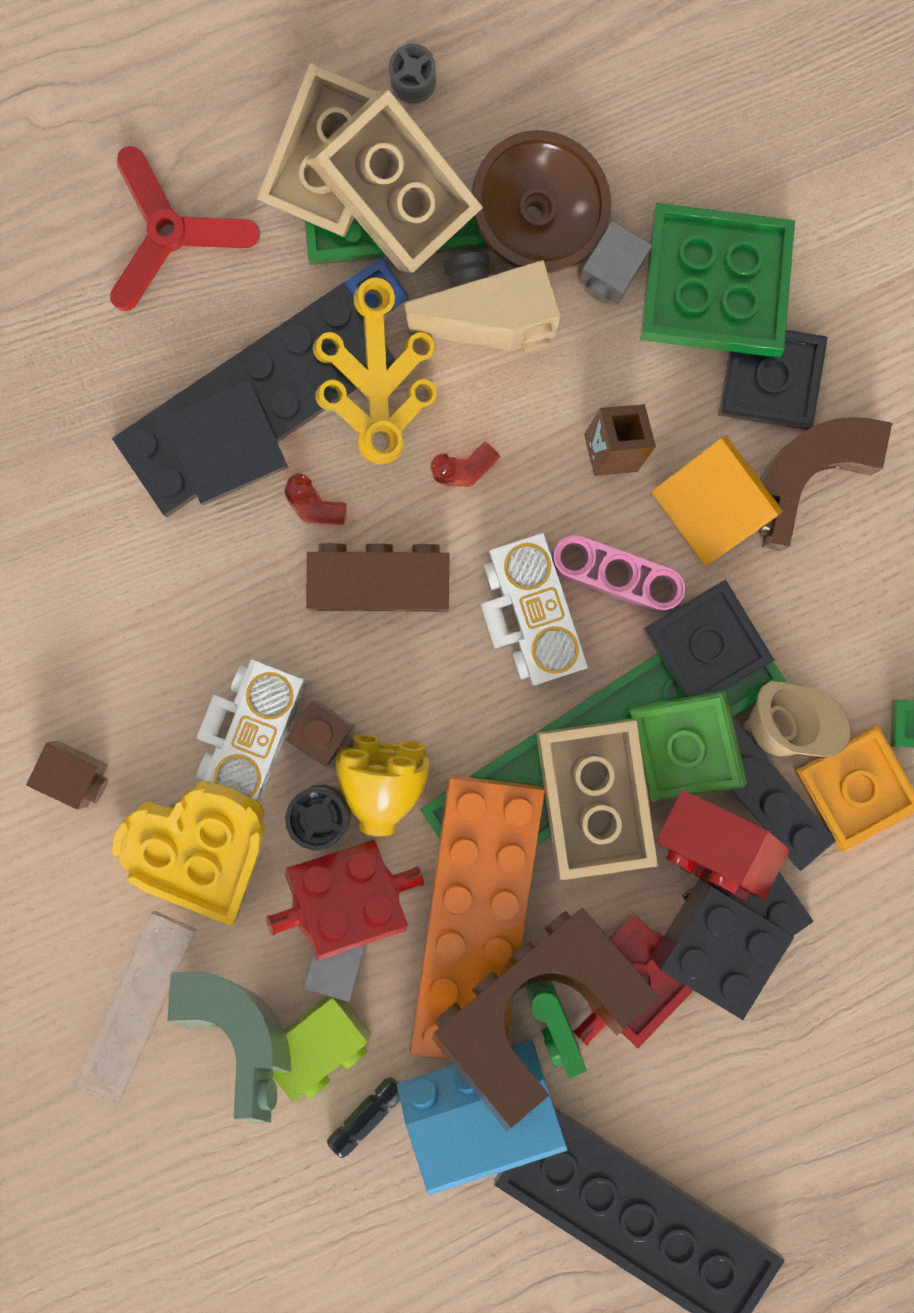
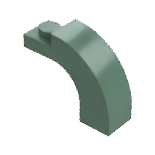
M171 972L167 1021L186 1028H221L229 1037L236 1056L234 1119L249 1123H271V1112L277 1104L278 1097L273 1073L291 1072L289 1044L282 1024L276 1014L254 992L223 977L205 972Z

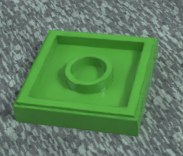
M726 690L640 705L630 709L631 718L637 720L643 768L651 802L677 798L682 790L697 795L742 788L746 785L747 780Z

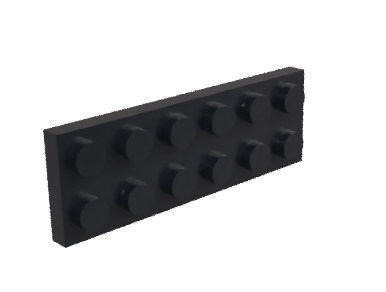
M344 283L112 438L165 517L170 516L188 504L197 495L162 417L249 379L276 440L279 442L325 411V409L318 405L315 397L316 390L321 384L328 380H337L344 385L347 396L358 389L332 363L319 361L313 353L315 340L326 332H333L341 337L344 348L367 369L364 316L357 311L354 305V298ZM330 340L322 341V351L326 355L333 356L336 352L334 343ZM385 345L386 367L388 369L395 361V358ZM326 387L324 390L325 399L329 403H336L338 401L337 391L332 387Z
M555 1108L567 1151L500 1172L495 1177L494 1186L690 1313H752L785 1261L781 1253L557 1108Z

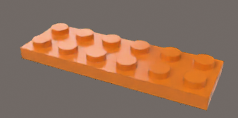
M455 775L448 776L409 1047L411 1056L448 1059L432 1040L433 1033L439 1028L434 1021L453 1004L457 1003L462 1009L476 997L471 990L491 972L494 971L500 977L513 966L508 959L522 945L545 793L542 786ZM514 996L509 1001L505 1014L507 1038Z

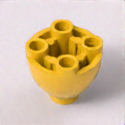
M358 734L352 737V745L345 746L337 751L336 776L338 786L344 801L359 819V830L371 836L392 835L396 832L397 822L416 805L425 788L430 766V759L425 755L426 746L423 743L417 741H401L398 744L380 742V738L375 735Z

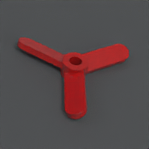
M133 146L124 147L119 151L116 161L117 167L147 223V236L110 293L111 303L120 311H129L137 305L170 252L176 251L182 246L250 248L258 242L260 238L259 227L249 219L179 216L178 213L173 211L143 152ZM165 225L174 226V231L169 236L160 235V231Z

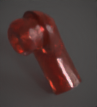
M484 441L468 459L449 457L447 453L436 455L431 461L430 470L435 481L444 486L471 487L476 484L501 456L491 445Z
M294 474L287 480L285 488L286 500L302 521L345 526L346 502L323 501L313 487L311 479L305 474Z

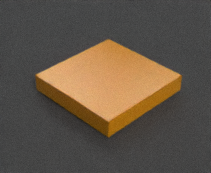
M727 435L719 439L651 491L652 495L705 566L711 564L783 512Z
M873 725L850 738L846 748L837 755L829 757L817 756L794 769L824 826L836 840L834 844L838 851L842 853L914 813V788L879 725Z

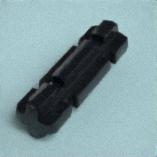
M392 1077L384 1079L374 1090L376 1094L369 1095L343 1122L345 1126H340L329 1136L327 1144L338 1157L344 1158L348 1156L358 1145L357 1140L361 1141L389 1113L388 1108L392 1109L400 1102L397 1089L398 1082Z

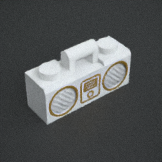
M544 533L490 550L488 555L491 562L483 564L491 591L500 588L502 597L482 603L480 606L494 648L497 649L515 642L518 643L520 651L512 653L520 679L529 677L531 686L587 669L588 666ZM509 605L512 606L519 631L509 634L501 610L502 607Z
M254 659L250 660L248 667L240 665L231 685V691L237 693L235 701L213 694L196 738L216 746L214 754L206 752L199 766L196 778L212 782L213 784L232 787L248 798L260 803L308 680ZM228 710L235 713L226 738L218 736V733Z

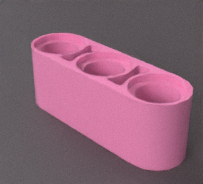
M571 535L559 541L552 552L551 557L557 575L562 579L649 611L663 612L670 610L680 604L685 595L684 580L675 570L583 536ZM569 546L581 549L586 559L584 567L576 571L564 567L560 558L561 551ZM619 562L628 569L629 579L625 586L616 587L607 581L605 569L609 563ZM654 578H664L671 584L673 590L672 597L667 603L657 602L651 596L649 589Z

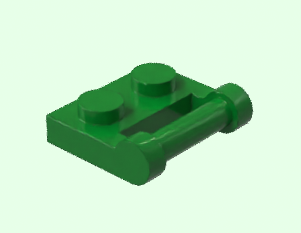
M540 981L528 985L527 994L531 1001V1012L538 1021L545 1022L548 1026L541 1029L554 1068L563 1064L569 1078L586 1072L587 1069L580 1048L552 981Z

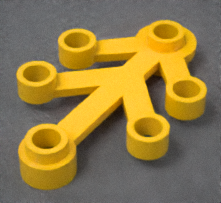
M375 277L364 281L354 294V305L357 311L364 316L367 369L344 348L343 340L336 333L326 332L319 336L313 344V353L319 361L332 363L368 398L369 416L346 397L347 392L344 385L337 380H328L321 384L316 390L315 397L321 408L337 412L358 433L357 446L361 455L367 461L377 465H384L394 461L401 454L404 446L402 431L421 409L432 405L437 398L436 386L430 380L419 379L409 385L406 391L407 399L389 417L388 397L418 363L427 360L433 355L435 344L432 337L427 333L417 332L405 341L404 351L387 369L384 314L392 309L395 302V294L392 286L387 281ZM366 293L376 295L379 301L377 308H370L365 303ZM323 340H330L334 343L336 352L333 356L326 355L322 351L321 343ZM414 340H420L425 344L426 352L424 355H418L414 352L412 347ZM417 386H422L427 390L428 399L426 402H421L416 398L415 389ZM326 387H332L337 391L338 401L336 403H329L325 399L324 390ZM375 433L382 434L386 439V446L383 450H379L373 445L372 438Z

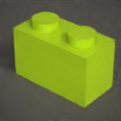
M326 996L284 1029L290 1049L291 1072L273 1073V1078L292 1102L303 1094L309 1099L320 1092L331 1081L327 1075L342 1064L345 1069H348L368 1052L364 1046L369 1041L370 1031L345 1000Z

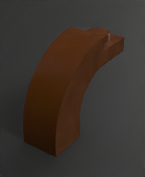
M863 417L834 419L813 426L784 446L772 458L760 477V481L783 510L781 514L758 529L759 534L765 535L762 547L778 551L790 547L802 490L815 473L829 469H839L871 476L882 470L892 423Z

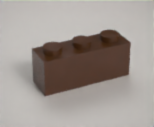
M318 544V552H307L306 609L310 611L449 612L450 555L449 553H440V545L413 544L412 552H393L392 544H365V552H347L346 544Z

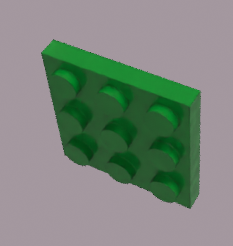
M656 203L650 242L653 246L649 253L640 340L780 358L785 348L795 220Z

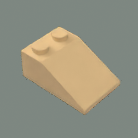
M310 63L257 200L345 237L354 220V216L306 161V158L379 92Z
M544 260L404 303L407 328L411 335L417 332H424L435 339L509 351L522 348L524 353L534 352L549 346V339L555 337L561 317Z

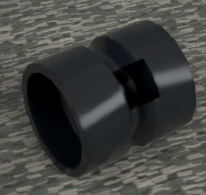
M326 784L313 785L297 794L289 803L285 814L286 829L291 839L299 846L312 851L325 850L335 845L348 830L352 819L351 810L344 801L340 790Z

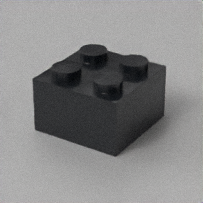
M699 878L652 954L651 959L664 973L741 1020H744L794 939V936L713 884Z

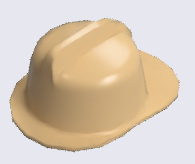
M771 681L761 687L757 696V703L754 704L749 719L743 724L744 731L747 734L753 735L757 744L765 752L773 756H790L794 754L818 757L835 756L846 748L850 740V725L846 713L835 699L824 691L784 682Z

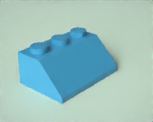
M533 1040L511 1047L549 1096L508 1132L453 1065L397 1083L405 1125L428 1195L567 1151L545 1074Z

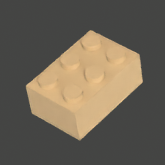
M389 90L376 93L306 158V161L401 272L412 274L483 208Z
M624 719L536 732L555 868L559 879L568 880L657 867L637 720Z

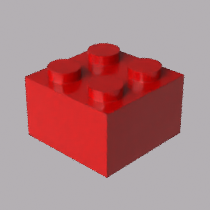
M684 790L681 791L655 841L669 850L666 857L667 860L700 879L705 880L708 873H710L708 881L747 902L750 894L765 901L790 851L768 830Z

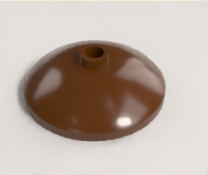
M533 130L517 133L504 139L485 156L473 180L471 193L483 207L473 216L478 232L487 246L498 257L517 268L544 260L547 273L558 272L575 266L589 256L596 248L609 224L611 194L602 168L586 148L573 139L559 133ZM527 207H537L541 212V218L531 217L528 214Z

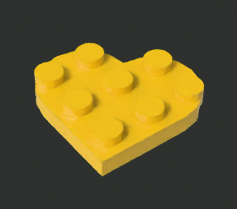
M199 781L190 791L182 795L174 808L158 805L151 801L142 802L135 811L126 816L113 837L112 855L114 858L118 856L121 865L128 871L129 875L126 879L129 883L144 892L233 927L239 916L263 846L265 826L262 819L264 817V809L258 801L248 798L232 787L213 784L209 781Z

